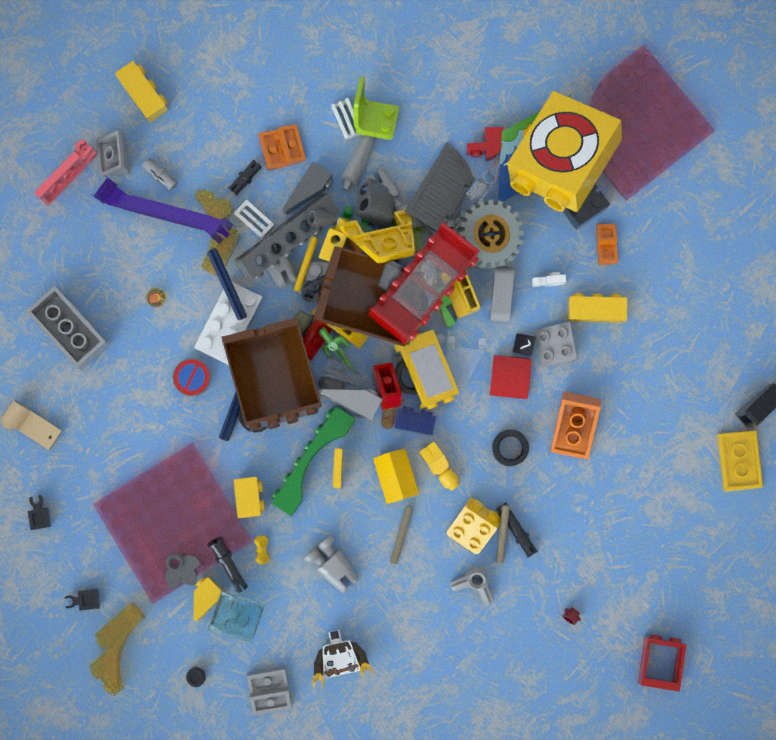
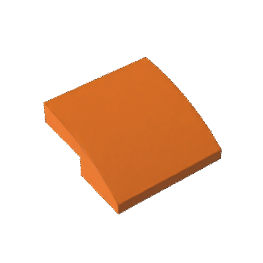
M297 124L278 127L277 130L258 134L267 171L294 165L306 160Z

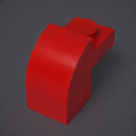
M485 127L484 142L467 143L466 155L477 158L485 154V162L497 158L501 153L502 131L504 127Z

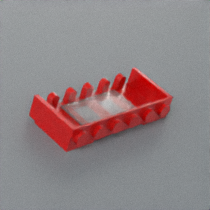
M442 222L439 230L434 236L432 235L429 238L425 247L419 250L411 264L405 267L402 275L392 283L387 293L381 296L377 305L370 309L369 316L405 345L409 340L413 342L420 333L417 331L420 326L423 325L425 327L432 318L429 316L432 311L435 310L437 312L444 303L441 300L445 295L449 297L455 290L454 284L457 281L461 283L468 274L465 272L468 267L473 268L478 262L479 258L477 256L480 250Z

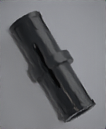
M252 160L243 172L240 171L239 177L228 187L229 190L238 196L241 190L247 184H250L252 182L251 179L262 169L261 165Z

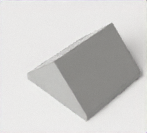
M117 130L96 140L100 177L130 174L126 137L122 131Z

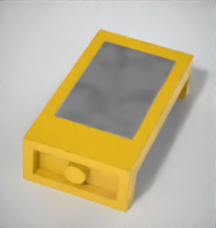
M434 330L419 334L413 342L410 340L409 345L405 347L397 344L394 345L396 352H401L422 402L419 406L420 409L427 408V410L437 407L438 402L443 401L446 404L455 400L454 396L459 394V390Z

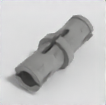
M150 157L143 162L142 167L154 176V180L161 182L169 191H172L177 186L178 182L166 172V169L158 166Z

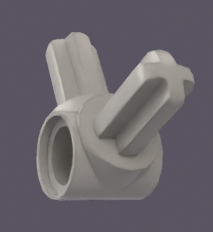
M475 566L471 571L466 572V576L450 582L451 589L454 592L470 587L478 591L483 604H490L494 601L488 587L490 582L487 578V571L482 566ZM480 575L483 579L476 580L473 576Z

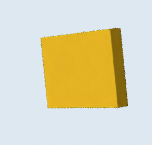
M757 431L717 434L723 491L763 488Z

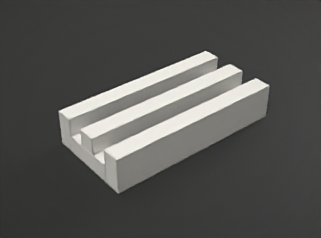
M349 98L331 105L345 141L360 135L354 132L344 105H347L354 121V110ZM339 107L351 134H347L337 111Z
M247 199L234 212V215L261 239L275 226ZM248 206L264 222H266L268 226L265 227L262 223H260L252 214H250L245 209V207ZM242 211L245 215H247L255 224H257L263 230V232L261 233L259 230H257L249 221H247L240 214V212Z

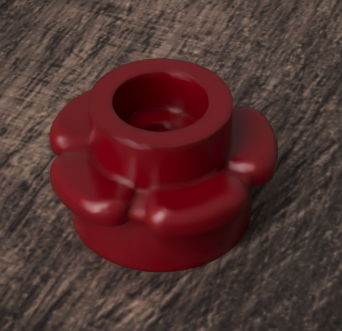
M572 607L564 609L565 613L562 617L568 623L576 625L578 621H581L580 613Z

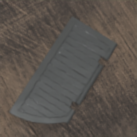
M445 144L404 211L434 232L439 230L442 222L448 225V221L444 219L445 216L449 219L452 218L467 192L463 186L470 187L475 179L466 161L450 144Z

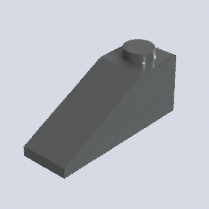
M312 162L283 207V213L288 215L321 195L325 189L329 190L334 181L332 180V173Z

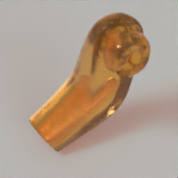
M397 407L383 410L381 420L383 428L391 429L394 426V412Z

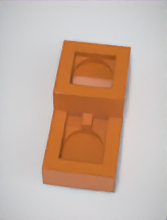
M597 224L598 265L618 264L616 224Z

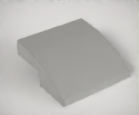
M285 666L247 673L246 677L253 716L292 709Z

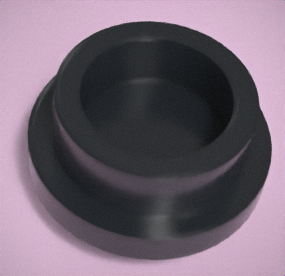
M199 667L191 668L186 675L187 683L192 687L201 686L206 680L204 670Z

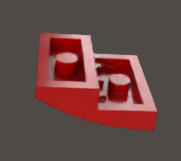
M493 355L489 395L528 399L532 359Z

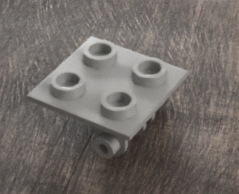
M571 322L534 330L541 367L563 362H573L578 359Z

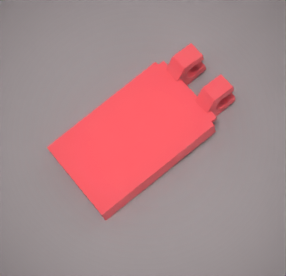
M84 139L75 145L76 151L34 192L47 206L87 167L86 164L91 163L97 156L94 149Z

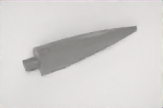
M364 135L341 177V180L345 181L342 187L343 190L349 191L351 185L358 187L369 161L376 137Z

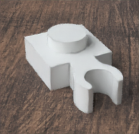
M552 272L546 277L533 278L532 287L564 285L566 283V274L560 275V272Z

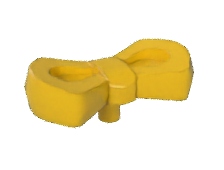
M259 535L254 539L257 546L256 552L258 553L255 561L260 565H265L270 560L266 549L269 539L264 535Z

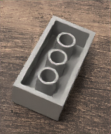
M55 285L26 310L27 314L74 366L80 370L86 367L110 345Z

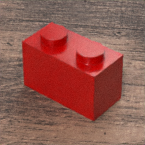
M392 362L374 365L372 380L376 392L379 393L377 397L382 399L380 403L381 410L399 407L402 393Z

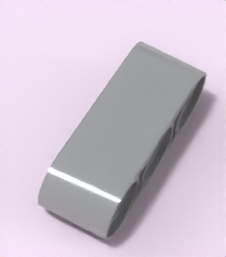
M495 267L490 321L507 323L510 321L514 268Z

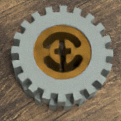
M486 200L466 207V210L459 213L460 218L454 221V224L457 226L453 230L480 250L477 256L479 260L475 264V266H478V269H489L506 265L505 263L511 262L514 259L512 256L518 255L520 252L517 247L523 245V240H519L520 236H524V230L519 231V226L523 225L521 220L516 221L515 219L519 216L516 211L510 212L512 207L508 204L503 206V202L499 200L495 202L493 200ZM500 231V235L478 237V234Z

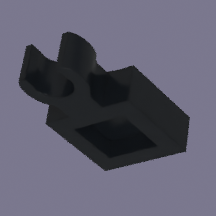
M38 495V503H34L33 497L29 498V502L33 507V510L27 511L30 530L51 527L49 509L42 508L44 502L42 495Z
M99 589L78 591V597L73 595L64 597L65 599L70 598L73 601L72 605L65 606L68 609L79 605V611L100 608Z

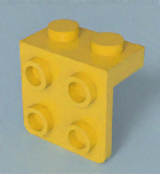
M470 497L448 529L447 535L472 553L479 554L500 525L501 517L495 511L485 507L479 500Z

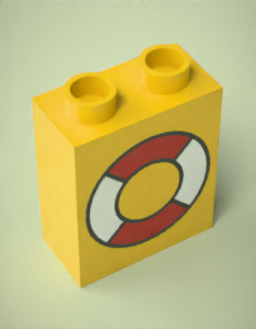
M553 91L507 163L511 187L516 192L525 196H529L534 192L544 197L545 203L556 211L562 212L565 208L578 212L622 140L621 120Z

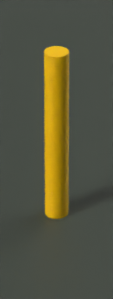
M312 236L310 238L293 289L295 292H301L318 238Z

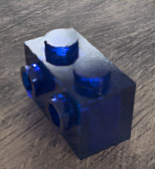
M403 406L402 409H398L394 429L432 437L436 416H432L433 412L422 410L421 413L414 412V408Z

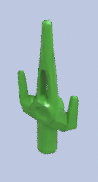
M325 327L318 331L319 334L327 342L322 350L329 360H332L328 352L331 350L356 374L357 371L340 347L341 342L347 348H350V345L342 336H337L333 339Z

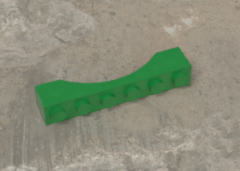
M337 406L334 410L331 408L325 416L327 421L324 425L320 424L314 433L317 436L313 442L309 440L303 449L306 451L302 458L298 457L293 464L295 469L291 474L287 473L282 481L284 483L281 490L277 489L271 497L274 500L272 504L291 517L303 501V478L312 458L328 443L345 437L356 421L355 418Z

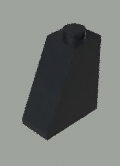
M774 383L769 384L735 413L747 429L758 426L776 408V385Z

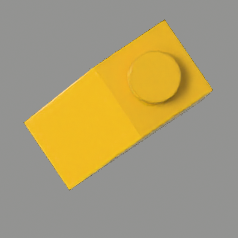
M211 576L207 578L202 577L196 583L197 588L194 590V620L196 622L226 594Z

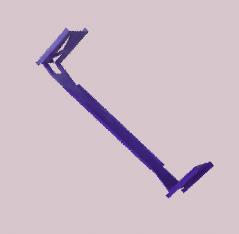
M108 177L96 193L92 195L103 204L105 202L110 206L204 230L218 244L224 239L219 234L228 238L230 233L227 230L230 231L232 226L236 227L225 217L221 220L195 211L134 195H127Z

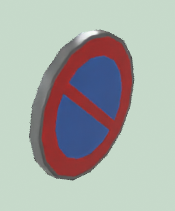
M194 358L185 359L174 369L172 376L173 384L183 395L190 397L198 396L209 387L211 381L210 370L201 360Z

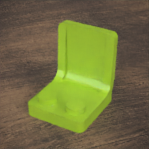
M360 76L354 100V127L356 128V134L392 140L397 124L399 107L368 100L365 97V77Z

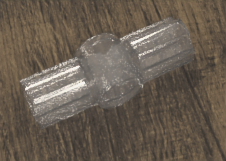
M501 151L489 166L483 170L480 177L465 194L473 204L481 202L499 180ZM491 175L493 176L494 180L488 182L485 180L484 176Z

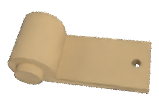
M12 400L0 418L3 427L10 431L14 428L48 450H51L62 433V430Z

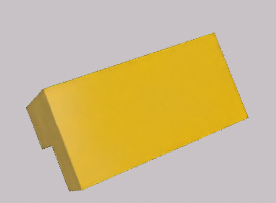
M446 273L440 274V278L445 287L446 284L450 281L451 277L448 276ZM467 274L461 283L457 281L454 284L455 290L449 296L457 319L478 312L481 308Z
M405 448L373 458L387 504L419 495Z

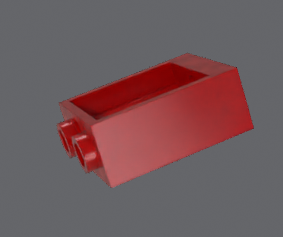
M650 634V637H644L638 684L680 692L687 645L681 643V639L670 637L669 641L662 640V636ZM651 643L677 648L672 681L646 677Z

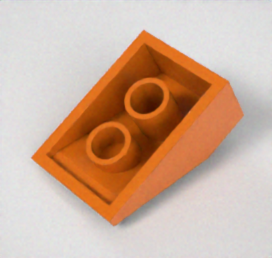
M563 391L550 452L588 460L601 409V399Z

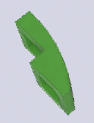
M440 287V288H439V290H438L439 293L441 292V290L443 289V287ZM445 295L441 300L444 303L440 307V312L447 328L450 329L455 326L456 322L447 309L452 305V301Z

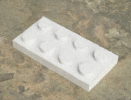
M233 283L247 317L237 320L223 290L194 347L196 350L227 365L229 364L221 337L247 330L263 299L262 296L236 283Z

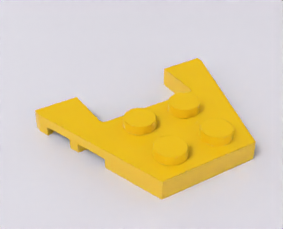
M405 210L394 212V219L398 226L364 233L357 220L340 223V231L377 263L410 257L415 254L411 216L404 212Z

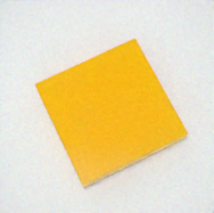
M335 448L333 487L335 489H342L343 449Z

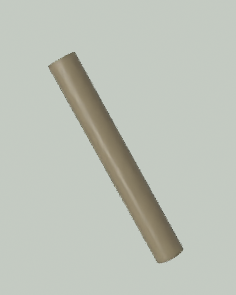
M502 505L496 555L497 563L504 562L509 505Z
M405 507L390 563H398L413 508Z

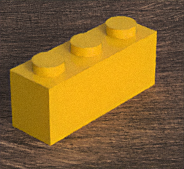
M131 61L118 70L115 75L143 115L151 123L168 111L166 107L168 102L162 94L158 95L155 89L157 87L151 79L147 80L145 78L146 72L143 67Z
M573 293L567 299V322L624 323L627 321V297H622L621 294H611L610 297H603V294H591V297H586L583 293Z

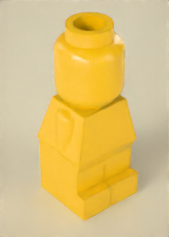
M432 442L419 452L433 474L439 475L438 479L444 488H449L452 491L460 485L458 482L459 477L452 468H448L450 463L435 442Z

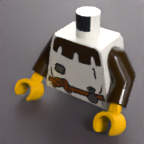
M340 630L328 632L330 643L323 645L314 661V676L312 679L314 687L315 682L318 680L322 681L323 687L325 685V678L360 671L364 678L366 670H370L371 674H373L365 651L356 642H351L350 639L342 641Z

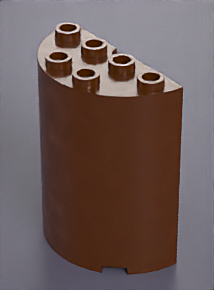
M334 246L321 286L313 320L400 346H406L369 316L370 309L374 308L381 296L387 293L378 284L384 266L388 262L377 263L370 256ZM417 271L415 274L424 280V272ZM410 279L398 295L418 309L421 298L418 296L419 292L423 291V289Z
M297 317L265 325L259 329H249L221 337L245 426L250 428V431L267 426L269 429L280 427L281 423L293 424L298 422L300 417L319 413L318 409L321 408L322 404Z

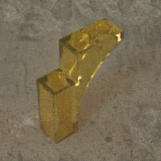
M206 189L204 191L197 190L195 197L202 204L207 215L221 220L224 217L228 220L230 219L234 208L229 200L222 197L218 199L214 197V193ZM233 227L230 231L227 230L230 233L228 238L219 234L224 238L220 244L214 239H210L208 251L216 248L225 267L241 238L237 233L238 230ZM207 254L201 267L203 270L217 276Z
M134 602L130 603L95 634L97 644L102 649L106 648L107 650L89 665L92 669L90 672L96 679L100 678L104 683V689L114 696L124 689L120 677V657L123 646L133 629L146 618Z

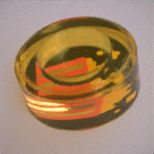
M152 288L147 292L146 300L152 307H161L166 301V295L160 288Z

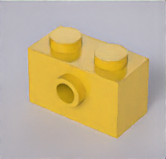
M258 477L233 479L237 518L262 516V512L265 511V502L260 497V492H263L262 480L259 481Z

